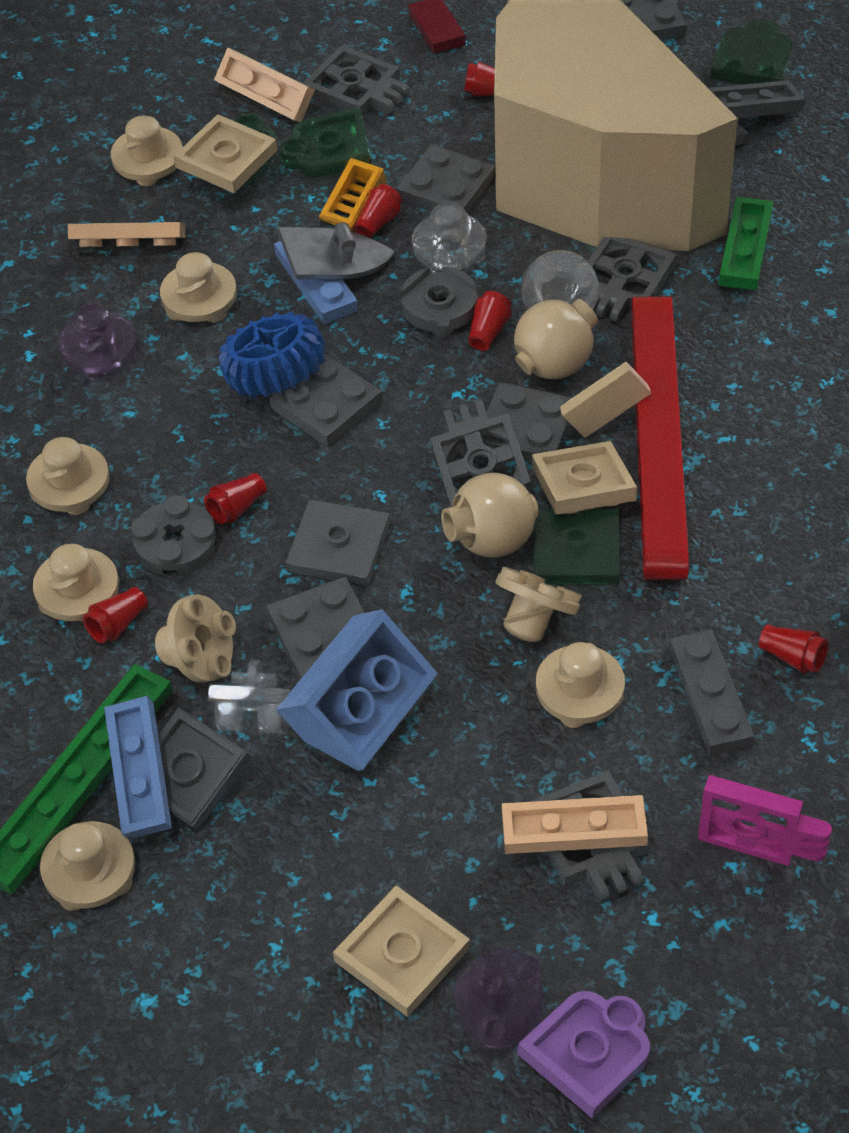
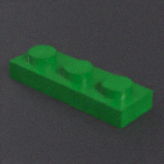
M736 196L720 271L719 286L757 291L772 216L773 201Z

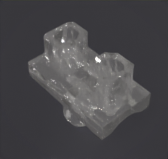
M250 660L247 672H232V685L245 686L210 684L208 698L214 705L215 725L219 730L242 731L243 711L251 710L259 711L257 722L259 732L283 734L286 721L276 709L291 690L264 688L277 686V674L262 673L260 660Z

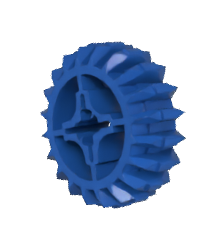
M276 312L271 317L265 318L262 316L258 321H249V325L236 329V335L228 336L226 344L220 347L219 366L226 383L229 384L231 390H236L239 396L248 394L251 398H256L263 394L267 398L272 393L279 392L282 394L288 388L296 389V384L309 380V374L317 373L319 365L325 361V342L318 326L315 325L313 319L307 318L305 314L295 315L293 312H288L280 315L279 312Z

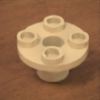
M142 115L132 118L126 124V133L115 141L111 149L113 167L120 175L136 180L141 186H152L158 179L169 175L177 169L173 156L183 146L180 138L175 133L162 128L155 118Z
M193 252L182 256L176 264V269L172 270L164 278L160 287V296L167 316L171 320L216 323L226 317L227 310L234 304L237 296V287L234 276L229 270L219 264L212 263L207 255Z
M58 437L49 441L44 446L42 453L33 460L27 471L26 481L31 499L40 506L53 511H67L72 515H79L85 513L90 508V504L95 502L105 492L110 476L107 462L99 451L90 446L79 444L72 438Z
M64 544L55 549L50 558L39 567L33 580V592L39 610L52 618L62 621L83 622V616L88 612L90 605L117 595L119 589L118 573L109 557L99 551L87 549L78 544Z
M503 566L495 583L515 593L507 616L503 619L505 620L504 628L511 635L524 641L538 642L543 638L554 609L577 615L580 607V594L564 587L557 586L556 588L545 584V579L523 570L519 572Z
M196 594L181 598L171 608L167 625L160 628L156 634V653L164 664L178 668L187 678L198 683L210 682L228 676L231 672L233 654L232 635L236 630L235 620L230 612L222 611L209 597Z
M577 642L560 648L549 654L538 668L536 674L537 697L545 710L560 719L567 727L578 728L586 723L602 720L612 714L624 700L625 677L620 664L613 656L597 648L592 643Z
M90 821L76 823L65 828L52 838L41 857L40 873L45 888L66 910L75 911L104 905L116 897L127 893L133 883L135 856L132 845L118 828L107 823Z

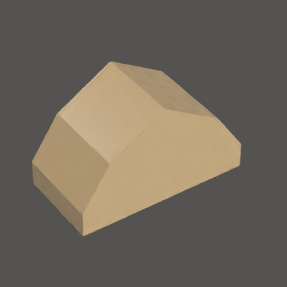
M509 0L496 18L494 85L496 211L594 247L598 246L603 237L632 239L663 250L690 251L727 234L738 118L621 0Z

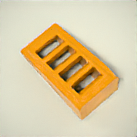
M350 158L323 207L319 219L335 226L339 223H346L350 231H353V226L359 218L369 191L372 188H377L380 184L387 183L384 169ZM360 182L366 184V186L364 188L362 186L356 185V183ZM350 191H352V192H355V193H358V194H361V195H360V197H356V196H353V195H351V194H349V193H350ZM343 201H347L355 204V206L353 208L341 203ZM336 210H339L350 215L348 218L334 213Z

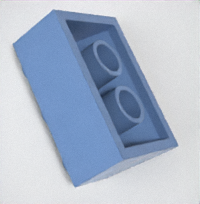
M383 609L358 614L348 621L281 702L276 711L304 742L360 771L369 763L438 673Z

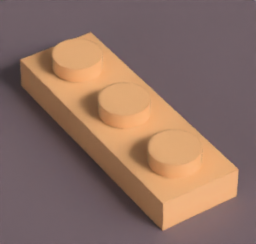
M228 47L214 79L298 122H302L315 89Z
M182 222L68 224V239L79 240V247H102V239H116V246H139V239H153V246L176 245V238H186V226Z
M643 795L502 803L505 854L647 846L648 833Z

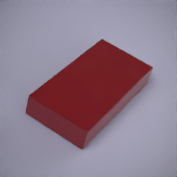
M423 0L408 5L409 16L434 54L466 45L465 33L443 0Z

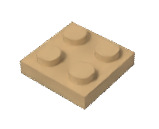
M217 114L173 157L176 168L235 193L277 151V142L275 138Z
M611 441L532 454V469L556 515L572 514L581 510L616 506L620 503L637 501V486Z
M396 885L333 951V957L338 965L405 1016L409 1017L469 951L470 939Z

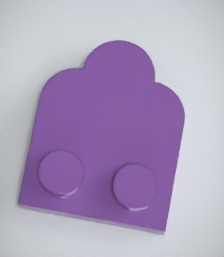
M581 991L569 996L519 1042L517 1054L593 1119L644 1069L648 1060L650 1042L644 1032V1013L636 1001L626 996H615L606 1000L594 992Z

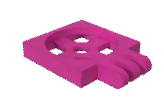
M709 775L703 792L698 840L789 866L792 855L816 862L824 860L827 855L832 827L826 821L802 815L803 801ZM718 799L739 805L741 809L731 811L714 806L713 802ZM760 812L786 819L787 826L766 821L760 815ZM741 820L752 822L757 826L745 825Z

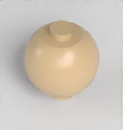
M579 298L572 304L563 300H546L533 305L521 316L515 329L514 345L517 352L515 356L517 364L526 374L531 375L534 373L545 379H562L575 374L586 364L592 353L594 337L591 329L599 323L595 312L585 301Z
M485 473L468 480L458 490L452 507L443 509L441 521L445 536L450 542L460 540L462 545L474 554L498 558L517 551L526 543L533 531L539 510L535 497L529 494L519 481L501 473Z

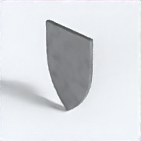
M339 223L334 229L278 227L277 231L295 279H351L366 276L383 268L393 258L395 253L389 247L371 238L351 232L346 223Z

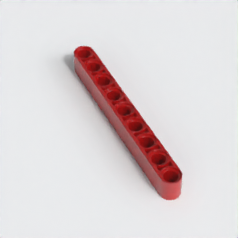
M672 296L632 297L631 319L634 370L648 384L651 391L650 395L635 404L644 580H687L689 565Z

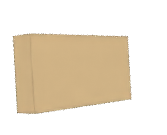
M624 362L561 405L560 410L562 416L586 438L650 395L651 391L641 376L627 362Z

